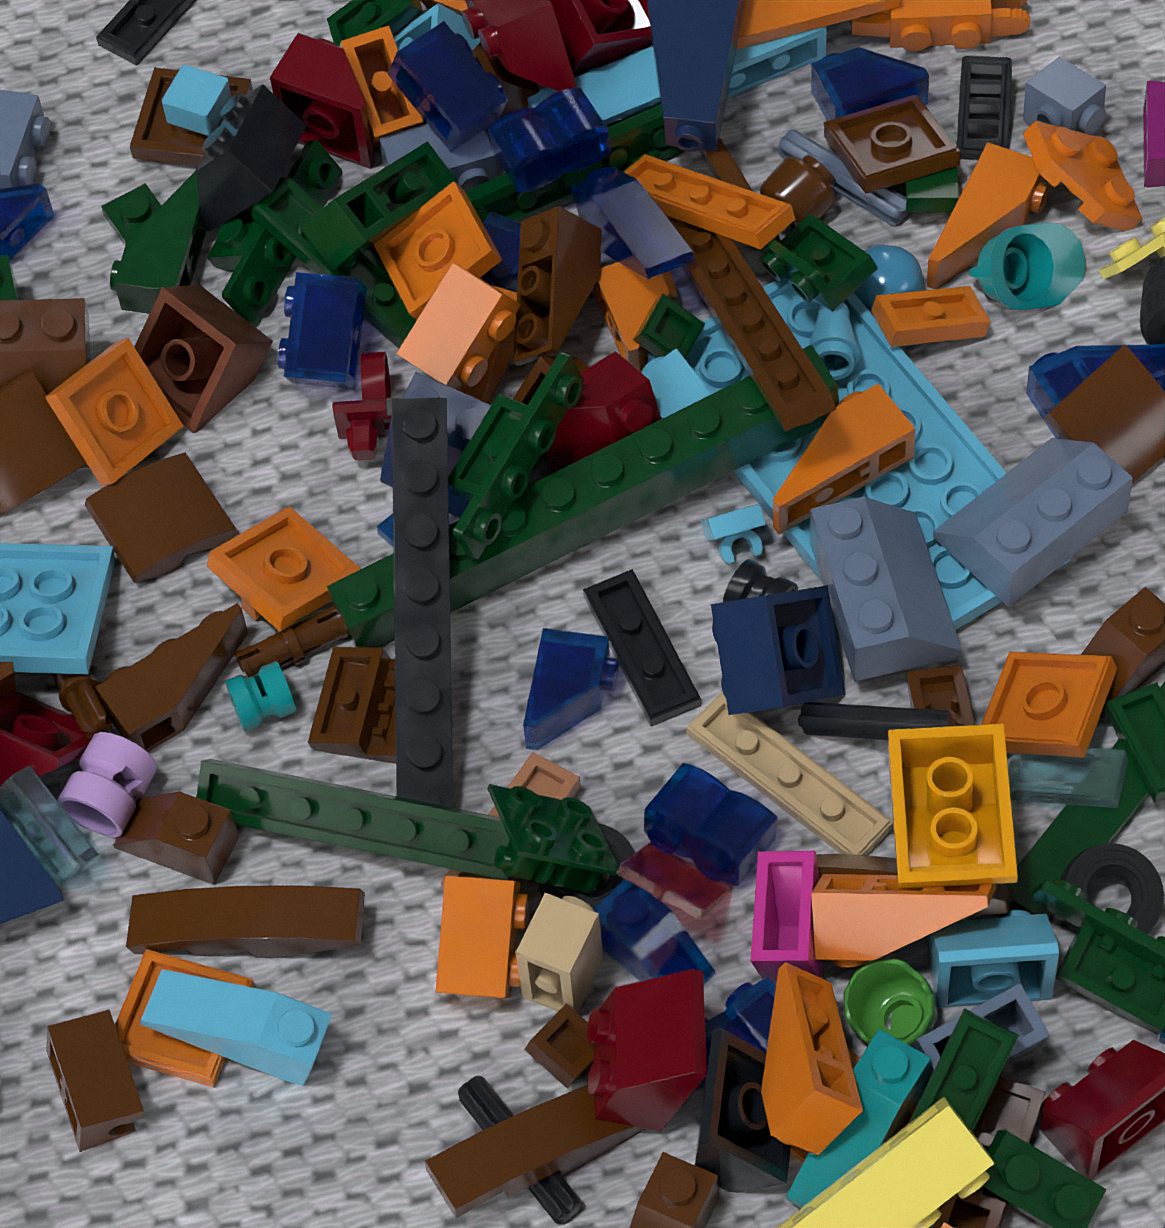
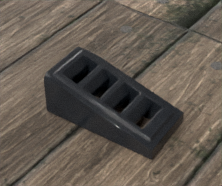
M964 56L962 58L957 128V148L960 150V159L979 160L987 142L1008 149L1012 59L1008 57ZM970 97L1000 98V100L970 99ZM969 117H990V118H999V120H983V119H968V118H969ZM967 135H998V140L967 139Z

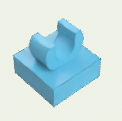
M760 504L700 520L707 541L721 538L718 552L720 558L726 564L735 562L731 546L737 538L747 541L753 556L762 553L760 537L754 531L749 530L766 525Z

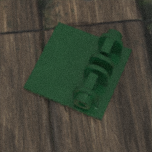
M489 784L488 792L510 840L507 846L501 845L498 847L494 858L495 867L502 869L505 876L531 880L533 877L537 883L544 884L549 881L552 886H561L586 893H591L594 889H602L606 883L607 874L619 877L621 871L590 806L571 797H565L561 800L538 795L532 790L521 786L506 788Z

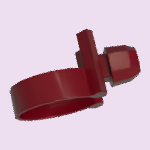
M386 351L361 354L362 400L339 401L332 404L338 438H347L349 453L357 461L375 458L379 449V436H388L391 415H388L386 398H391V386Z

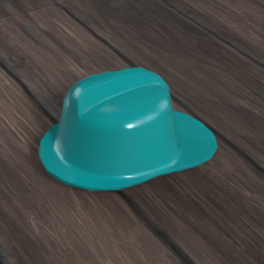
M1044 222L1013 226L1002 231L1000 235L991 238L984 245L978 258V265L969 270V276L978 278L985 294L994 301L1003 303L1009 309L1021 311L1051 307L1061 304L1083 281L1086 259L1079 239L1072 230L1062 224Z

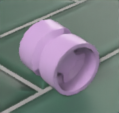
M99 732L93 735L79 761L82 771L72 773L57 800V805L60 811L77 825L107 837L116 838L122 835L136 809L133 798L143 797L157 771L158 765L147 751L130 740L112 733Z

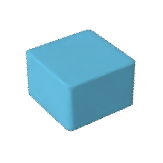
M183 65L162 99L167 123L209 136L222 119V116H220L222 108L232 98L228 78Z

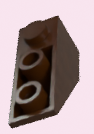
M560 206L521 221L516 300L521 306L516 313L513 364L517 366L558 351L600 276L602 229Z
M238 603L224 611H216L209 614L201 621L199 626L177 639L172 638L160 643L150 655L131 666H124L114 670L107 676L104 682L95 686L113 725L122 737L149 752L185 730L234 656V652L238 650L248 635L243 611Z

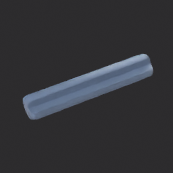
M789 130L780 140L778 153L781 157L785 159L796 156L802 159L805 155L812 156L834 176L836 183L832 186L834 190L892 226H898L909 214V212H906V198L889 187L865 194L836 154L797 130Z

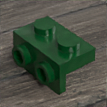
M811 213L780 242L772 239L761 249L764 254L759 258L762 266L777 281L780 282L786 277L791 287L803 300L810 303L816 299L831 311H834L878 269L876 263L867 252Z

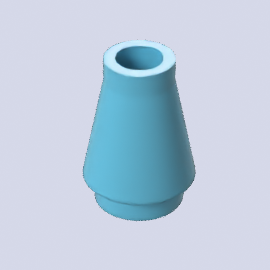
M843 302L834 311H831L823 304L819 306L818 318L809 345L812 344L834 380L850 375L860 358L849 318V308Z

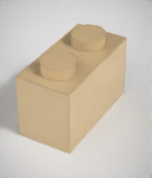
M547 893L544 894L516 950L520 984L524 999L557 1012L567 1003L577 1013L579 1012L604 960L599 913L594 912L593 908L586 902L572 896H564L560 899Z

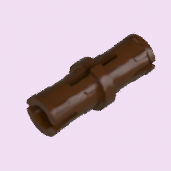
M331 606L307 620L289 626L281 632L278 631V633L267 637L265 640L234 652L241 671L245 672V677L249 678L258 674L262 666L275 661L279 663L280 668L291 663L298 666L306 662L305 656L329 644L331 645L347 638L348 633L336 608Z

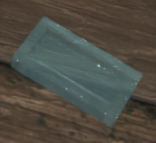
M1088 748L1085 758L1012 753L1008 768L1011 801L1117 808L1128 766L1125 750Z

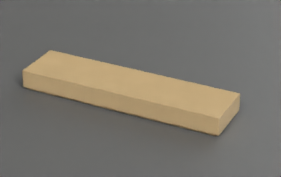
M723 692L686 727V734L839 854L867 856L893 829L892 820L755 714L748 712L729 715Z

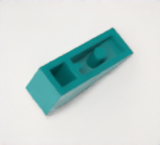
M879 1029L853 1069L863 1111L819 1155L811 1152L808 1153L786 1195V1200L802 1208L898 1133L921 1099L929 1082L931 1057Z

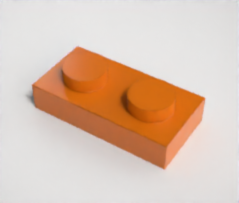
M970 286L876 295L871 309L891 347L985 337L991 322Z

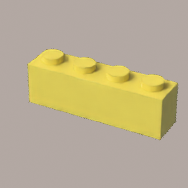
M943 1097L776 1228H929L942 1214L938 1207L956 1193L961 1199L968 1197L989 1179L990 1175L986 1170L994 1162L987 1150L946 1098Z

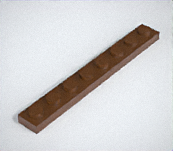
M649 209L657 226L784 431L799 425L809 424L818 417L836 410L830 390L732 239Z

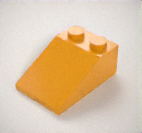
M1004 724L888 730L889 776L898 887L919 888L1016 883L1018 876Z

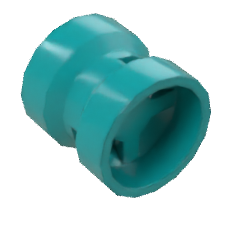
M277 661L262 666L258 674L249 678L238 675L225 680L229 697L244 732L260 726L262 720L269 716L275 715L282 718L296 712L290 689Z

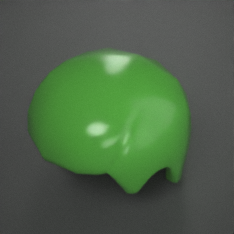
M899 959L874 960L854 972L845 988L844 1016L848 1025L868 1045L880 1029L912 1047L918 1038L931 1032L938 1018L936 994L927 980L907 962ZM892 1013L891 1028L889 1030L887 1022L890 1014Z

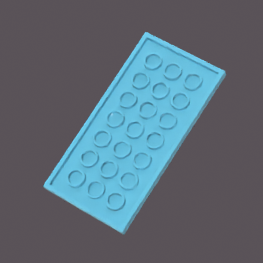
M786 277L780 282L775 280L763 287L802 349L809 346L818 318V308L822 303L816 299L810 303L803 300L791 287ZM853 292L843 303L849 308V318L860 358L850 375L835 380L838 385L839 403L847 395L856 391L863 392L879 383L915 427L914 458L836 503L859 497H867L916 513L954 628L957 630L1002 603V601L933 538V531L1003 477L1006 472L899 346H890L875 317ZM714 316L703 321L706 324L686 358L688 364L712 394L750 375ZM651 352L647 353L648 363L658 358ZM820 428L733 471L772 520L774 496ZM810 518L783 534L822 582L810 545ZM1071 558L1068 559V560H1067L1065 563H1063L1061 566H1063L1064 564L1068 563V562L1071 560Z

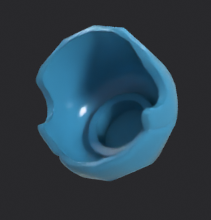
M877 244L865 250L872 257L878 269L854 291V294L870 312L876 295L926 290L920 264L915 256L906 249Z

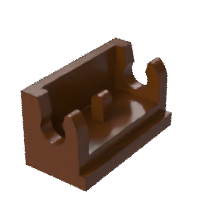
M110 1009L47 1026L46 1052L79 1152L136 1132L133 1122L143 1118L144 1109Z

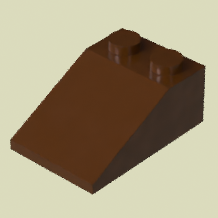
M84 298L0 301V389L29 371L34 373L48 395L90 362L89 314ZM86 463L85 465H83V466L80 467V468H90V467H89L88 464Z

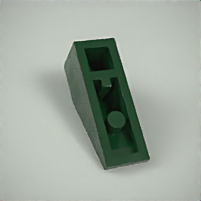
M427 141L334 198L301 230L332 271L371 247L453 181L456 183L458 181Z
M196 171L127 240L121 261H114L110 274V287L112 291L117 292L121 310L150 314L162 287L191 285L207 232L201 223Z

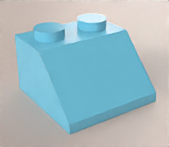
M1012 910L995 918L973 919L972 917H965L929 934L928 950L937 1008L981 1005L1021 983L1030 1001L1052 1000L1059 949L1047 914L1031 915L1027 911Z

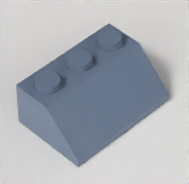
M1051 438L933 531V538L1003 603L1010 607L1128 512L1133 477L1095 443Z
M859 497L810 509V545L823 586L828 585L832 614L854 682L962 657V649L915 512L867 497Z

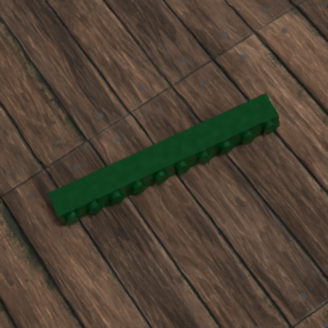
M811 344L803 348V350L830 390L835 407H837L839 404L838 385ZM749 375L526 486L523 494L519 498L514 499L503 517L497 538L486 546L478 559L468 556L454 536L453 530L458 521L450 524V613L820 428L830 413L818 417L809 424L799 425L784 431ZM392 553L327 586L334 607L340 615L355 647L379 648L395 640L394 558Z

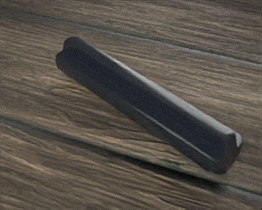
M808 702L802 705L801 714L798 716V726L802 727L803 733L806 735L888 740V730L957 726L956 719L953 718L950 711Z
M480 1075L471 1078L458 1090L459 1101L482 1130L514 1116L487 1080ZM558 1171L528 1187L548 1215L557 1224L569 1221L581 1210L580 1198Z

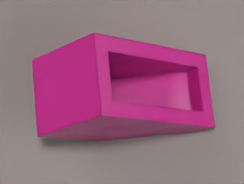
M815 850L758 852L750 962L766 985H776L778 969L785 962L823 979L824 960H815L811 892L820 879L818 858Z

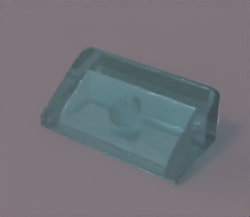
M30 766L13 774L0 786V808L59 887L99 855Z

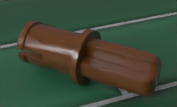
M50 673L60 689L59 701L66 711L73 713L80 729L85 732L88 739H92L96 733H109L111 731L113 722L98 696L95 686L100 683L96 678L90 676V674Z

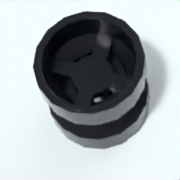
M747 559L738 567L730 579L724 593L723 602L798 590V585L783 576L778 578L768 577L764 566L751 559Z

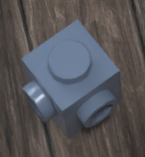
M1059 56L1025 83L1023 120L1029 124L1040 121L1093 135L1101 127L1106 116L1104 109L1106 85Z

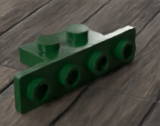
M310 140L305 143L287 177L289 176L324 208L342 176V169L318 140ZM280 177L276 187L287 177ZM258 202L229 219L220 228L217 240L206 257L215 268L224 271L234 270L222 291V298L237 314L253 326L260 324L296 259V256L251 216L252 209Z
M563 352L558 354L528 405L498 394L448 476V490L450 494L470 501L453 530L454 536L468 556L478 559L486 546L497 538L503 517L514 499L519 498L525 491L531 470L540 455L547 452L554 441L556 428L567 410L578 402L584 378L571 355Z
M1055 879L1052 883L1044 880L1036 886L1029 897L1030 901L1079 927L1056 972L1055 979L1154 1034L1163 1032L1165 1028V937L1158 936L1157 939H1154L1136 929L1138 922L1120 910L1106 908L1103 911L1085 901L1086 894L1084 891L1067 881Z

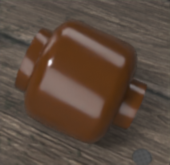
M805 155L802 159L792 156L785 158L761 184L760 194L790 204L796 220L789 226L795 228L810 213L820 220L836 201V194L832 186L836 183V180L829 170L812 156Z

